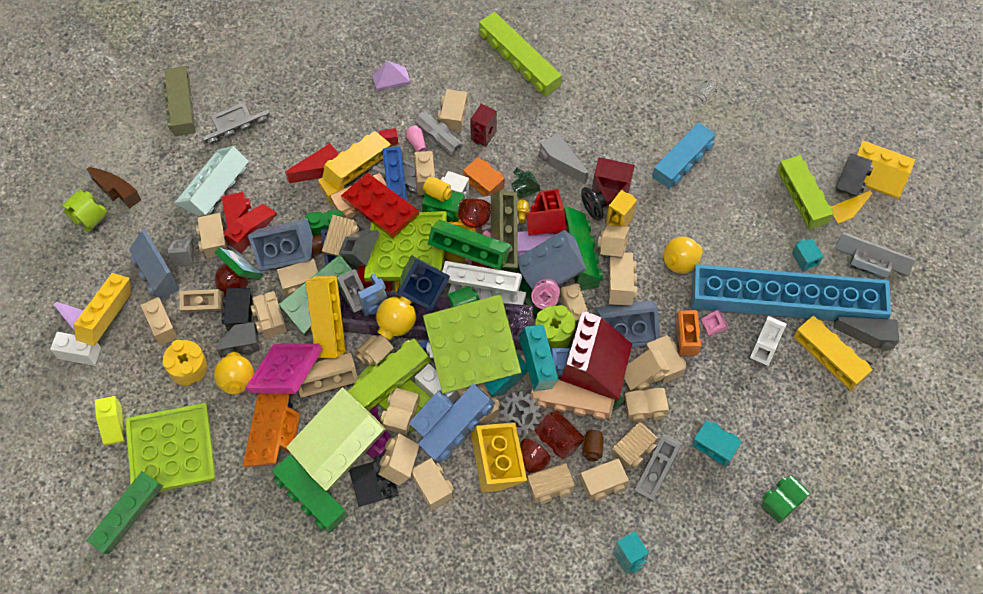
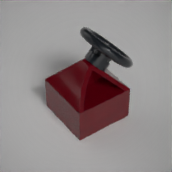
M601 157L598 158L592 189L584 187L581 190L582 202L594 220L601 221L603 219V206L610 205L621 190L629 193L635 165Z

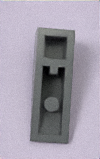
M838 317L834 323V329L873 348L891 350L899 342L897 320Z

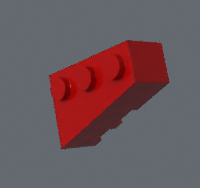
M559 190L540 191L534 200L535 204L530 207L531 211L526 213L528 235L550 232L557 234L566 230L564 207Z

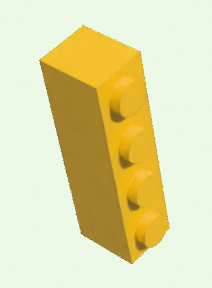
M374 131L370 135L364 136L360 142L352 144L345 152H340L333 160L327 161L324 165L323 178L337 190H340L384 159L383 148H390L391 144Z
M111 273L74 323L76 341L95 346L130 297V278Z
M315 276L306 280L313 344H320L322 347L318 358H337L346 353L337 276Z
M812 316L799 327L793 337L851 392L873 370L865 360L858 357L851 347L846 346L837 334L832 333L815 316Z

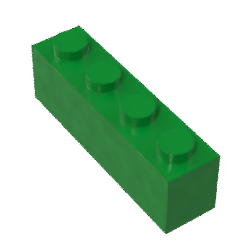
M438 220L431 227L428 245L498 270L507 263L511 244L443 220Z
M288 455L272 470L275 477L272 479L280 489L284 487L288 491L286 495L294 503L298 501L302 505L300 507L302 512L307 517L311 515L315 519L314 524L321 531L325 529L330 534L348 517L346 510L291 455Z
M141 471L86 541L102 554H110L163 485L148 473Z

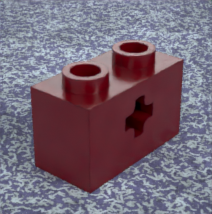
M480 104L470 119L471 140L474 143L486 147L497 132V111L483 104Z

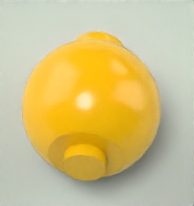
M676 237L667 243L663 252V259L666 266L672 272L688 274L694 271L696 264H700L703 250L696 241L689 237Z
M403 296L401 298L390 297L384 300L379 305L376 313V320L380 327L378 333L389 340L393 336H401L408 333L413 328L416 320L415 309L410 305L412 301Z
M237 352L227 354L226 357L217 363L214 370L216 385L220 390L228 394H240L246 391L245 387L254 375V369L250 361Z

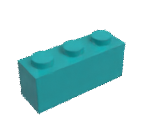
M544 324L524 327L519 339L533 392L553 389L558 381V376Z

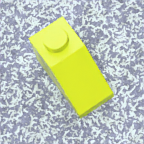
M116 396L96 399V420L103 445L125 442L121 403Z

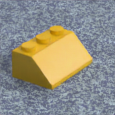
M862 141L856 155L872 160L871 165L874 166L870 176L866 175L864 182L867 183L865 187L899 199L916 159Z
M516 423L476 426L471 434L481 493L502 491L526 482L527 478Z

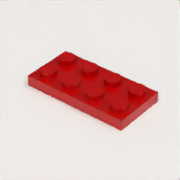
M368 172L341 195L345 203L391 238L395 237L419 215L418 209Z

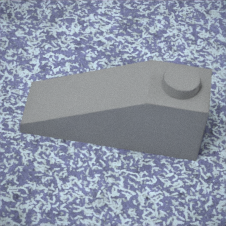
M559 133L540 142L539 155L549 166L582 183L587 182V169Z
M666 434L662 436L635 488L636 492L651 500L654 499L683 443Z

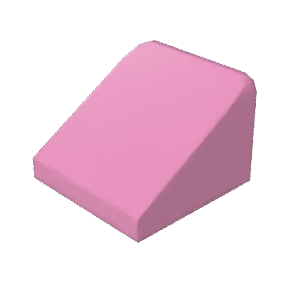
M715 310L701 318L709 336L729 329L723 314L719 310Z

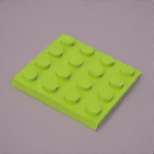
M419 212V215L393 238L371 222L370 230L378 231L379 235L365 268V281L371 282V275L374 273L378 279L381 278L383 281H400L402 271L411 255L443 271L445 250L428 245L431 227L438 220L447 222V212Z
M501 294L423 315L442 394L468 388L473 383L479 385L522 373Z
M207 403L125 418L131 484L141 471L148 473L163 485L159 492L216 481Z

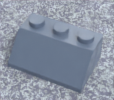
M307 218L260 228L248 235L260 271L311 260L313 235Z
M144 229L129 249L132 254L130 260L135 268L139 266L140 271H138V274L143 282L148 281L149 285L146 287L151 296L156 295L161 300L178 291L179 288L169 268Z
M565 230L518 257L521 274L532 290L536 283L542 279H550L560 285L587 270L576 239Z
M653 300L634 302L632 306L610 305L596 307V316L603 318L632 343V347L646 346L647 343L660 338L658 307Z

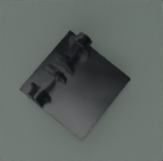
M376 456L373 462L352 467L349 470L358 507L399 496L396 484L379 475L381 468L379 463L382 456Z

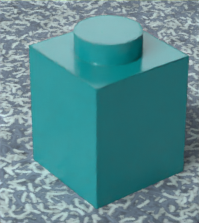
M813 238L798 241L792 252L802 271L819 266L824 257Z

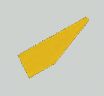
M871 190L831 206L833 217L839 224L853 218L872 195Z

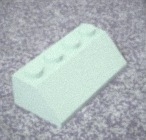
M234 146L218 149L174 203L197 216L209 215L214 209V204L222 199L221 196L225 195L226 189L235 183L234 179L237 175L245 171V165L249 161Z

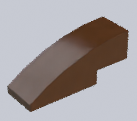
M87 168L91 179L112 201L119 197L129 209L141 201L137 190L122 178L101 169Z

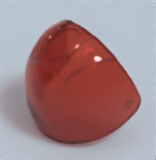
M466 198L459 202L458 215L464 225L470 228H479L487 223L491 214V204L488 201Z
M222 264L215 273L216 289L225 292V296L227 288H246L248 285V280L237 275L227 264Z
M522 439L520 448L525 472L536 473L545 469L551 461L548 452L538 443L530 439Z

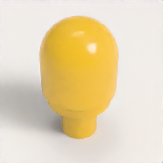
M521 199L517 201V216L519 223L523 224L525 223L526 213L529 212V203Z

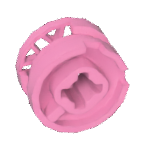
M542 279L534 286L531 295L532 302L540 309L555 306L560 296V288L553 280Z

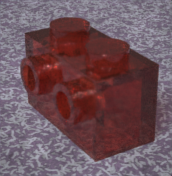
M558 410L548 413L535 430L539 438L553 449L555 455L562 459L573 455L585 440V437Z

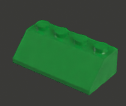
M564 207L566 232L576 239L587 269L574 276L575 284H579L581 290L599 288L600 280H603L602 270L598 269L597 266L599 264L598 253H594L593 249L595 247V240L593 236H590V220L586 219L585 213L570 207Z

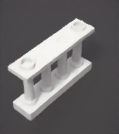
M445 261L443 272L450 275L447 282L451 283L449 293L469 286L472 290L477 291L480 300L501 294L505 308L522 311L526 292L518 291L522 279L521 274Z

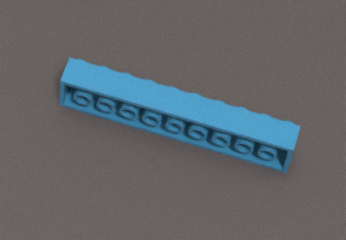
M696 264L692 274V309L807 319L815 316L819 320L836 321L838 317L889 319L891 316L889 280Z

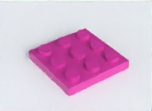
M273 344L245 388L249 393L296 394L321 353L322 347L320 344Z

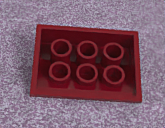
M582 311L574 331L560 381L618 401L632 343L603 318Z

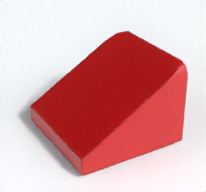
M396 128L379 130V135L391 145L398 144Z

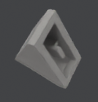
M193 238L173 240L168 248V254L174 266L193 264Z
M353 269L338 277L337 281L340 292L355 313L361 309L358 292L364 290V287L356 270Z

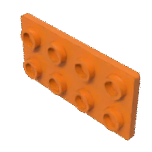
M258 393L243 466L254 467L276 464L279 449L290 452L286 447L296 437L300 413L287 407L290 394Z

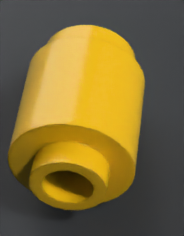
M428 177L423 185V191L427 195L441 202L448 200L452 194L451 185L435 177Z

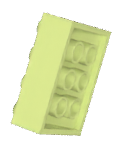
M342 387L286 448L309 475L325 491H328L335 486L387 429Z

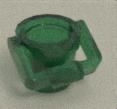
M516 167L513 173L518 179L511 183L514 192H517V197L522 199L539 192L540 185L529 170L524 172Z

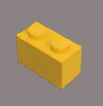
M621 190L609 205L606 225L627 227L633 220L637 199L630 193Z

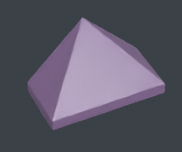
M387 61L372 75L376 91L410 83L406 68Z
M59 302L54 303L56 309L74 330V323L84 310Z

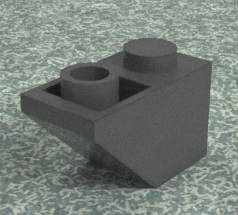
M362 230L345 237L339 255L351 265L367 266L379 232Z
M254 322L234 325L216 346L221 358L226 357L231 352L250 355L259 351L258 334Z

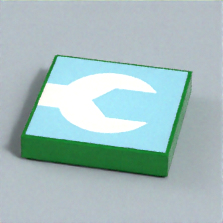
M220 247L215 251L216 255L240 277L255 280L262 278L263 274L239 252Z

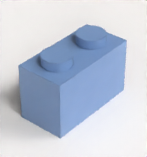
M439 390L409 424L424 437L455 403Z

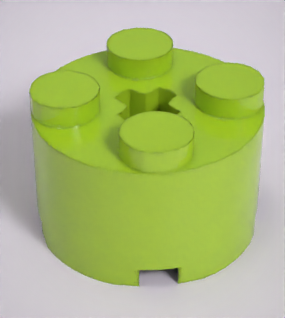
M77 190L61 205V208H64L63 212L76 225L82 224L85 226L83 230L86 232H90L108 212L102 205H97L93 201L95 198L88 191L83 192L82 190Z
M563 305L549 306L539 311L535 325L544 324L550 350L552 348H567L572 341L575 329V320L571 312Z

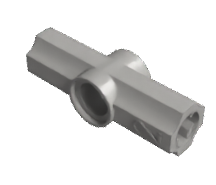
M421 112L415 119V125L427 134L432 144H439L451 156H456L460 152L463 143L450 133L449 128L443 122L438 123L426 112Z

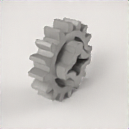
M520 391L519 394L518 392H513L512 396L506 397L508 402L501 404L505 408L500 411L501 414H504V417L500 420L507 423L518 422L519 425L516 424L518 435H523L524 432L526 435L530 434L531 430L535 431L538 429L536 424L542 423L539 417L543 416L544 413L539 412V409L543 405H537L539 398L532 399L533 393L526 395L525 391ZM523 410L524 414L520 416L519 412Z

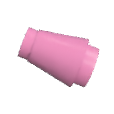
M418 126L408 128L405 133L410 144L417 152L426 151L427 147L422 129Z

